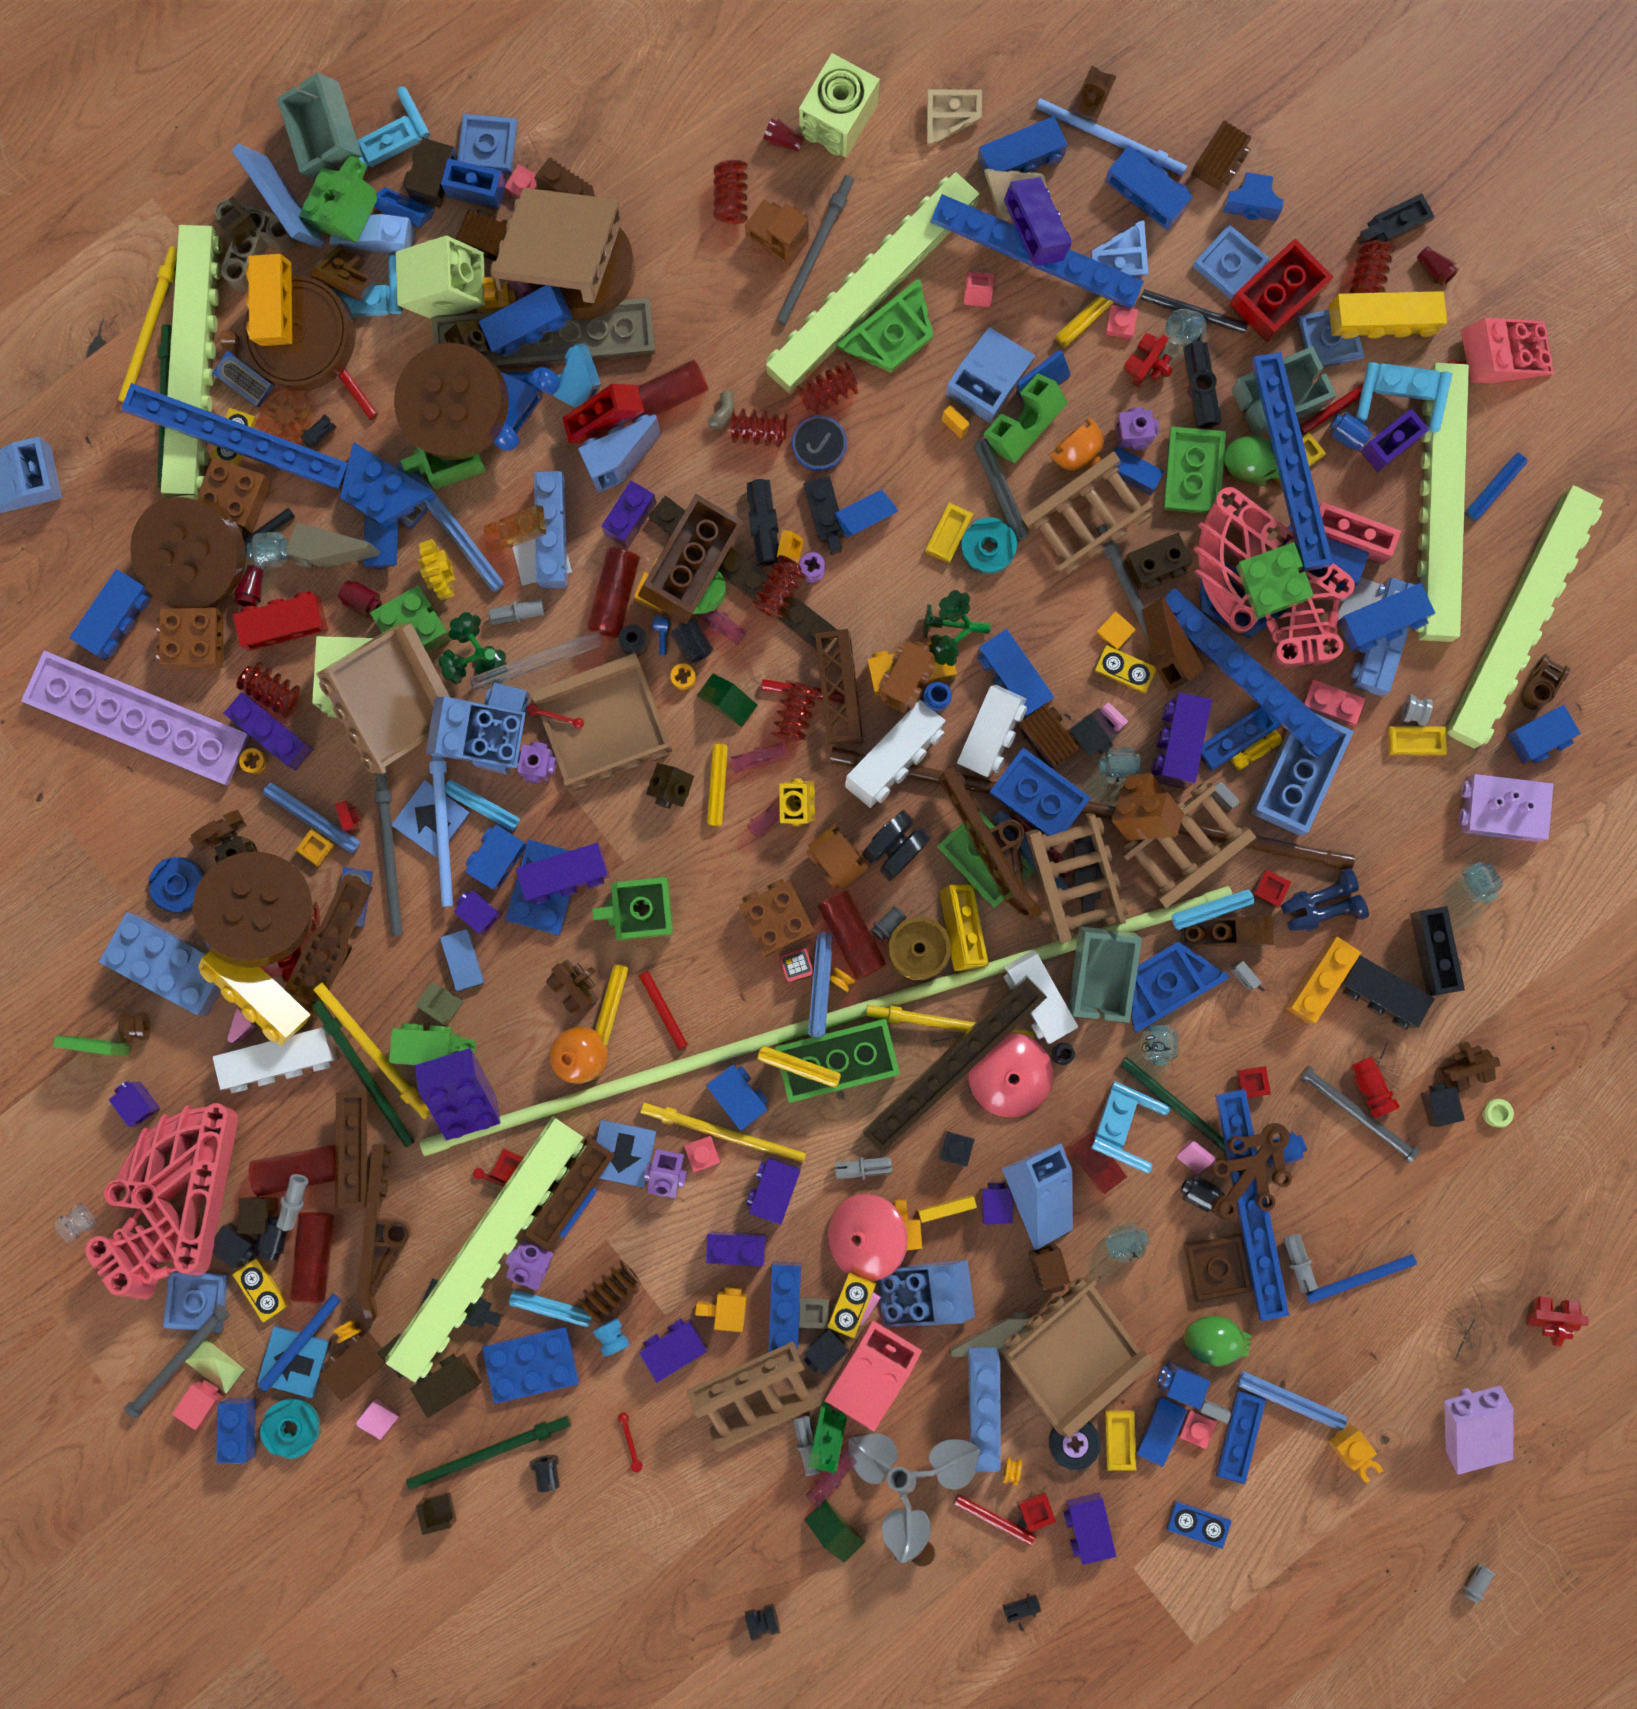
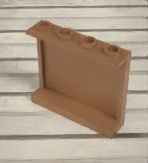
M523 188L520 198L515 201L513 217L507 222L505 239L500 241L497 260L493 261L491 266V276L495 278L497 289L502 291L506 280L581 290L583 302L594 303L622 223L619 200Z
M412 623L396 624L316 673L320 680L319 686L322 692L333 703L335 716L344 723L348 731L347 737L349 741L357 747L361 755L360 761L370 773L384 774L387 772L384 767L427 740L434 699L437 697L450 698Z
M636 653L530 692L538 709L572 719L581 718L584 721V726L577 729L573 724L540 715L564 778V785L568 789L573 788L574 791L586 788L591 780L597 778L600 781L610 779L616 776L615 772L624 768L626 771L637 769L642 766V761L652 758V761H658L667 757V752L672 751Z
M1085 1277L1074 1280L1068 1286L1069 1290L1063 1296L1053 1298L1047 1304L1048 1308L1042 1314L1031 1317L1025 1323L1026 1327L1021 1332L1010 1335L1004 1341V1346L998 1350L1058 1434L1067 1438L1074 1435L1154 1364L1148 1353L1139 1350L1094 1286L1097 1282Z

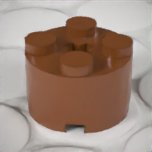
M834 824L808 844L810 849L806 851V854L815 865H822L825 868L826 872L823 875L832 887L838 888L840 886L844 889L870 867L866 863L861 865L864 858L846 835L843 836L840 832L836 833L840 828Z

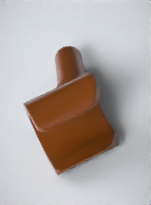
M221 331V345L230 347V352L238 357L239 336L233 331Z

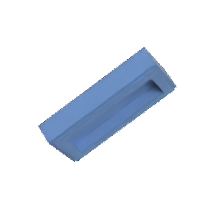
M466 929L440 937L456 991L484 984L469 930Z

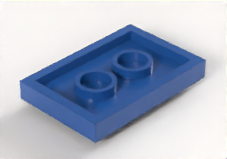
M1025 748L1021 749L989 792L992 797L1034 828L1041 831V833L1046 834V836L1068 830L1091 799L1090 796Z
M528 839L521 866L569 852V850ZM517 877L505 920L560 936L572 895L561 897V893L550 896L551 901L534 905L533 902L525 901L520 881Z
M568 1326L482 1347L494 1404L580 1383Z

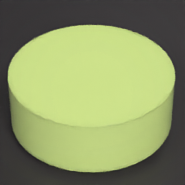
M1492 1099L1484 1105L1482 1115L1488 1125L1501 1128L1511 1123L1514 1111L1511 1104L1506 1100Z

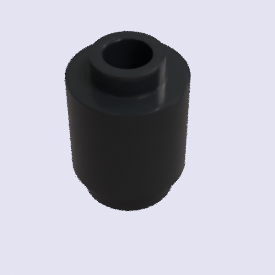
M634 624L627 625L619 633V644L626 655L636 653L637 657L647 651L649 645L648 638L640 626ZM637 637L635 642H628L630 638Z
M1196 1174L1191 1178L1186 1177L1180 1188V1192L1183 1193L1182 1200L1205 1212H1212L1213 1200L1219 1195H1225L1224 1192L1220 1191L1219 1186Z
M268 1216L267 1232L257 1236L255 1249L257 1250L256 1256L259 1258L277 1261L280 1254L284 1253L289 1230L282 1231L281 1228L277 1227L278 1217Z

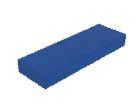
M1260 706L1204 742L1201 759L1211 772L1279 728L1281 724Z
M1236 1390L1215 1474L1217 1477L1242 1484L1246 1483L1266 1398Z

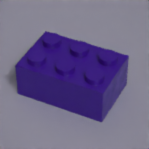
M1179 692L1173 699L1169 700L1168 704L1164 705L1161 720L1165 721L1163 731H1159L1156 741V747L1160 748L1157 758L1153 759L1150 771L1159 784L1186 790L1196 782L1212 699Z
M471 1048L415 1065L419 1093L446 1141L501 1124L497 1097Z

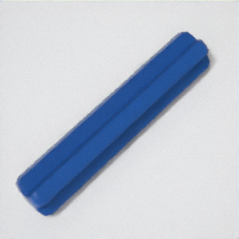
M1521 453L1513 455L1465 511L1466 516L1473 521H1477L1527 464V458Z

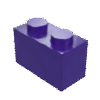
M1411 408L1369 441L1360 452L1378 473L1419 441L1429 429Z
M630 480L601 526L604 535L628 549L649 514L656 506L655 495Z
M770 1157L767 1163L761 1161L756 1178L761 1181L757 1190L751 1189L746 1205L751 1207L749 1214L781 1225L801 1169Z
M709 1231L707 1234L706 1263L764 1266L766 1234Z
M681 1318L667 1327L669 1332L660 1338L658 1334H654L642 1342L644 1347L640 1350L639 1354L657 1383L707 1352L708 1347L691 1319L684 1322Z
M1100 1493L1066 1500L1067 1509L1063 1510L1066 1527H1072L1074 1538L1070 1539L1073 1556H1079L1082 1565L1117 1557L1104 1501Z

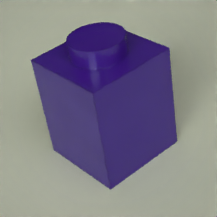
M474 890L470 894L465 892L457 900L456 905L458 907L454 910L459 917L481 935H484L502 915Z
M124 1082L114 1090L116 1094L109 1099L128 1127L139 1126L160 1110V1107L141 1082Z
M988 1182V1188H981L982 1222L984 1224H1013V1204L1010 1188L1005 1187V1182Z

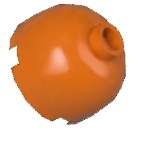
M1091 417L1085 420L1088 426L1084 424L1081 427L1078 426L1056 446L1059 450L1058 453L1055 451L1049 453V456L1062 469L1068 471H1079L1084 467L1090 469L1101 460L1098 455L1103 449L1104 437L1101 429Z
M577 1026L565 1030L554 1039L550 1048L549 1060L553 1071L559 1078L567 1083L582 1084L594 1080L603 1073L608 1063L607 1046L604 1047L600 1034L589 1027Z

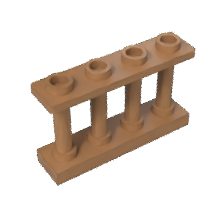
M1115 452L1109 454L1022 517L1030 530L1033 528L1041 530L1063 563L1056 567L1061 575L1065 572L1068 575L1072 574L1082 566L1080 562L1086 557L1090 556L1091 559L1105 550L1103 545L1110 540L1114 542L1120 540L1128 533L1127 528L1134 523L1139 526L1151 517L1150 512L1153 511L1151 503L1147 502L1141 506L1118 474L1120 471L1118 467L1122 464ZM1103 478L1111 482L1132 512V514L1119 523L1095 491V484ZM1079 495H1082V497L1086 496L1109 529L1097 539H1094L1072 507V500ZM1057 511L1064 514L1086 545L1073 556L1049 524V517Z
M1201 783L1191 791L1192 797L1185 803L1182 801L1176 803L1184 813L1182 825L1203 849L1205 858L1197 864L1195 862L1191 863L1171 837L1157 838L1182 869V876L1175 882L1167 879L1143 849L1154 839L1131 840L1123 846L1126 850L1121 854L1126 860L1135 856L1158 884L1160 894L1156 897L1166 909L1256 838L1246 826L1242 829L1239 826L1235 827L1210 794L1217 790V788L1212 783L1207 785ZM1200 802L1227 834L1226 838L1228 840L1219 847L1217 844H1212L1188 814Z
M1092 813L1085 814L1086 825L1046 836V834L1041 835V831L1037 829L1025 832L1055 937L1060 943L1072 940L1070 932H1073L1074 928L1114 916L1115 922L1122 925L1126 923L1124 916L1128 915L1124 899H1119L1117 889L1120 888L1118 876L1110 868L1109 862L1112 861L1110 848L1108 845L1103 844L1101 837L1102 834H1105L1103 823L1100 817L1096 818L1095 814ZM1091 836L1095 849L1094 852L1058 863L1049 862L1046 851H1050V847ZM1099 863L1102 879L1063 891L1061 888L1057 889L1054 878H1058V874ZM1106 889L1110 902L1109 906L1074 917L1065 916L1062 905H1066V901Z
M794 1341L687 1390L695 1416L700 1418L708 1414L714 1424L709 1430L717 1452L822 1404L815 1382L812 1380L804 1384L798 1373L804 1370V1366ZM788 1377L794 1389L778 1396L772 1384ZM761 1390L767 1401L751 1408L745 1396ZM735 1402L740 1414L725 1420L719 1408Z

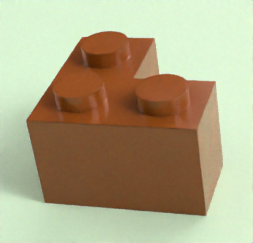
M764 199L745 224V233L748 238L790 266L809 241L808 218L805 212L798 207L792 208L785 204L782 208L777 203L772 202L770 204Z
M1152 773L1127 775L1111 821L1127 841L1177 837L1184 813L1170 794L1165 792Z

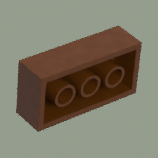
M695 494L637 596L687 624L742 528L744 521Z

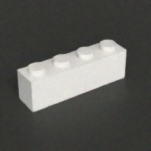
M919 700L914 709H911L847 775L845 787L870 808L877 801L879 803L883 802L891 791L889 788L895 782L901 783L909 772L907 769L913 763L917 765L927 754L926 749L931 744L935 746L945 735L943 729L946 720Z
M323 1028L293 1035L282 1046L277 1042L269 1041L213 1056L220 1090L230 1089L231 1094L248 1090L247 1084L258 1082V1086L275 1083V1077L285 1075L286 1079L303 1075L302 1070L313 1067L314 1072L331 1068L330 1062L338 1060L333 1038L331 1035L327 1036Z

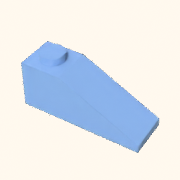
M375 214L369 216L357 243L330 236L329 244L330 246L341 244L351 249L396 254L397 251L413 246L415 230L407 217Z

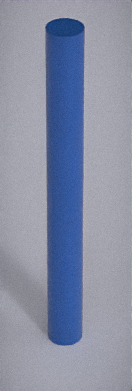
M1411 1254L1307 1292L1305 1295L1309 1304L1415 1266L1417 1261L1414 1255Z
M334 1293L331 1294L258 1383V1386L263 1391H267L341 1302L339 1296Z

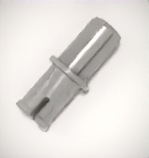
M539 598L538 600L522 603L514 601L512 605L490 609L488 615L492 625H499L513 621L521 623L523 619L544 616L545 610L542 598Z
M860 1157V1160L835 1162L836 1178L840 1180L862 1177L863 1180H866L868 1176L888 1175L892 1173V1161L889 1157L866 1160Z
M291 1175L286 1195L281 1198L282 1208L276 1225L282 1231L293 1229L298 1211L303 1208L304 1202L302 1198L308 1185V1178L303 1175Z
M1291 1234L1286 1236L1284 1241L1291 1260L1289 1266L1291 1269H1294L1300 1292L1305 1293L1308 1288L1309 1292L1317 1289L1318 1285L1310 1266L1312 1260L1307 1257L1301 1235Z
M809 1415L798 1416L793 1421L799 1443L797 1450L801 1452L805 1476L816 1475L823 1471L807 1467L814 1437Z

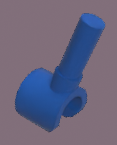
M655 615L652 630L660 631L659 655H666V637L670 622L666 617Z

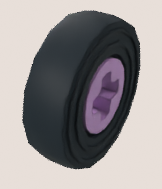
M1089 1421L1072 1435L1076 1436L1079 1441H1083L1082 1444L1078 1445V1450L1073 1451L1070 1446L1067 1447V1443H1070L1072 1438L1058 1434L1053 1427L1049 1435V1449L1052 1457L1060 1466L1069 1470H1082L1089 1467L1097 1459L1100 1452L1101 1439L1097 1429Z

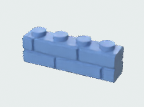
M559 471L534 473L536 581L540 589L568 588L566 495L564 493L566 487L563 473Z
M1388 578L1383 584H1380L1377 597L1383 595L1384 599L1393 595L1396 590L1400 592L1415 585L1395 578ZM1409 628L1402 630V636L1391 641H1387L1385 637L1376 641L1378 646L1362 652L1360 662L1354 663L1350 677L1354 678L1352 685L1354 688L1379 696H1385L1390 693Z
M994 1347L969 1348V1442L976 1445L980 1450L976 1472H997L1001 1470L1000 1358L998 1349Z

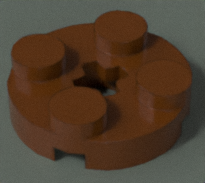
M239 810L223 815L224 819L216 822L213 820L190 835L188 839L197 853L209 846L213 848L221 844V840L225 838L224 836L229 833L235 834L247 827Z

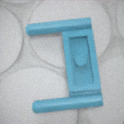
M399 87L397 95L408 117L403 116L357 140L362 157L359 159L367 166L366 170L369 166L372 168L418 144L422 137L427 139L430 137V132L405 87Z
M391 254L388 257L389 286L374 285V288L362 300L350 297L342 291L331 288L346 302L353 317L389 315V313L397 315L402 313V307L397 304L396 254Z
M1369 362L1356 419L1361 423L1367 421L1373 392L1421 400H1435L1429 430L1437 433L1441 429L1452 373L1383 363L1380 365L1375 362Z
M1114 1081L1111 1085L1091 1149L1144 1173H1150L1153 1167L1152 1163L1122 1150L1125 1144L1137 1104L1164 1116L1169 1113L1170 1107L1165 1103Z

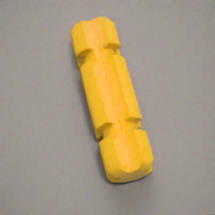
M1272 731L1265 736V739L1258 740L1243 750V753L1240 752L1232 757L1231 762L1238 771L1249 765V762H1254L1271 751V748L1274 749L1283 742L1282 737L1277 731Z

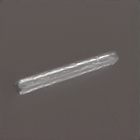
M598 631L592 632L471 677L472 689L475 692L492 687L494 683H503L603 645V641Z

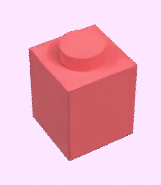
M198 1381L190 1386L172 1415L196 1431L205 1425L223 1398V1395L217 1392L218 1388L211 1382Z

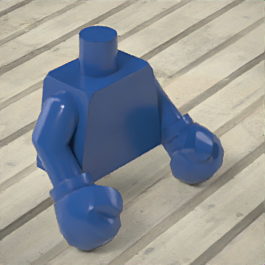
M537 368L531 372L510 371L506 374L501 372L508 389L509 407L505 424L500 434L493 441L498 448L511 451L519 445L520 439L517 433L542 400L539 390L549 395H553L558 391L560 386L559 377L548 368Z

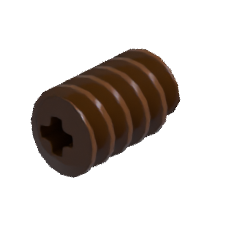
M623 1260L619 1261L622 1270L618 1271L611 1267V1279L603 1274L601 1276L602 1286L593 1282L592 1285L595 1292L591 1293L584 1289L583 1293L586 1299L583 1301L578 1298L587 1314L597 1323H601L604 1320L602 1313L607 1316L613 1313L611 1305L615 1308L622 1306L620 1298L628 1301L630 1299L629 1291L635 1294L640 1291L638 1283L641 1284L639 1278Z

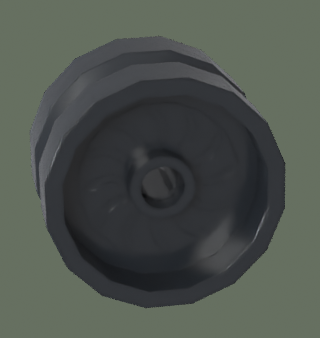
M902 810L891 821H888L871 839V843L861 854L870 864H876L885 855L889 856L880 867V873L889 882L932 839V836L923 827L917 828L908 837L905 836L914 822V819L905 810Z

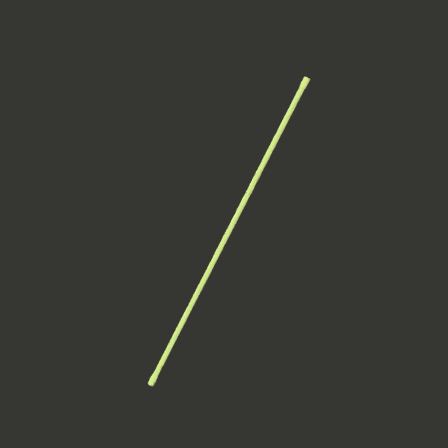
M1229 886L1204 893L1202 896L1170 905L1167 909L1164 907L1126 919L1125 924L1120 925L1116 922L1097 929H1104L1108 933L1110 930L1123 932L1138 931L1172 920V915L1232 895V891ZM1078 935L1071 936L1072 940L1065 943H1060L1059 941L989 962V965L985 967L963 970L827 1013L826 1028L866 1016L867 1005L885 1008L899 1006L1006 972L1005 965L1032 950L1038 954L1041 961L1076 950ZM809 1019L500 1116L501 1124L463 1135L460 1138L446 1141L443 1134L440 1133L421 1139L419 1141L421 1151L424 1156L437 1153L460 1143L759 1050L762 1046L769 1047L807 1035Z

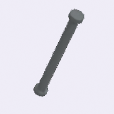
M1310 1065L1301 1073L1299 1077L1301 1081H1307L1404 1155V1160L1408 1163H1411L1417 1157L1420 1151L1417 1147H1411L1314 1073V1068Z
M217 1304L213 1308L214 1313L134 1402H129L124 1409L129 1416L135 1419L139 1418L145 1405L222 1320L226 1321L230 1317V1313L225 1307Z

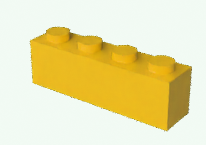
M1444 291L1338 294L1328 304L1331 335L1342 336L1343 339H1352L1359 335H1368L1369 338L1394 335L1397 338H1402L1411 334H1421L1422 337H1430L1436 335L1447 324Z
M211 951L201 958L198 968L202 977L209 983L214 982L221 989L223 997L231 1003L235 1002L242 1009V1014L252 1023L256 1022L271 1042H277L282 1046L309 1019L310 1014L262 968L233 965L218 958Z

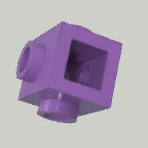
M1131 408L1127 412L1119 413L1114 422L1118 449L1132 447L1133 450L1145 449L1152 444L1159 432L1157 418L1153 419L1152 409Z
M531 742L530 746L522 745L518 756L517 772L527 782L540 784L541 780L549 781L550 775L555 773L557 758L554 757V753L550 749H547V744ZM532 756L538 757L536 765H530Z
M656 1149L652 1164L647 1163L644 1180L649 1181L647 1193L676 1198L678 1187L684 1188L687 1171L682 1170L684 1154Z
M522 1239L518 1249L513 1248L506 1259L505 1264L509 1266L506 1278L513 1280L519 1285H525L538 1291L548 1272L554 1253Z

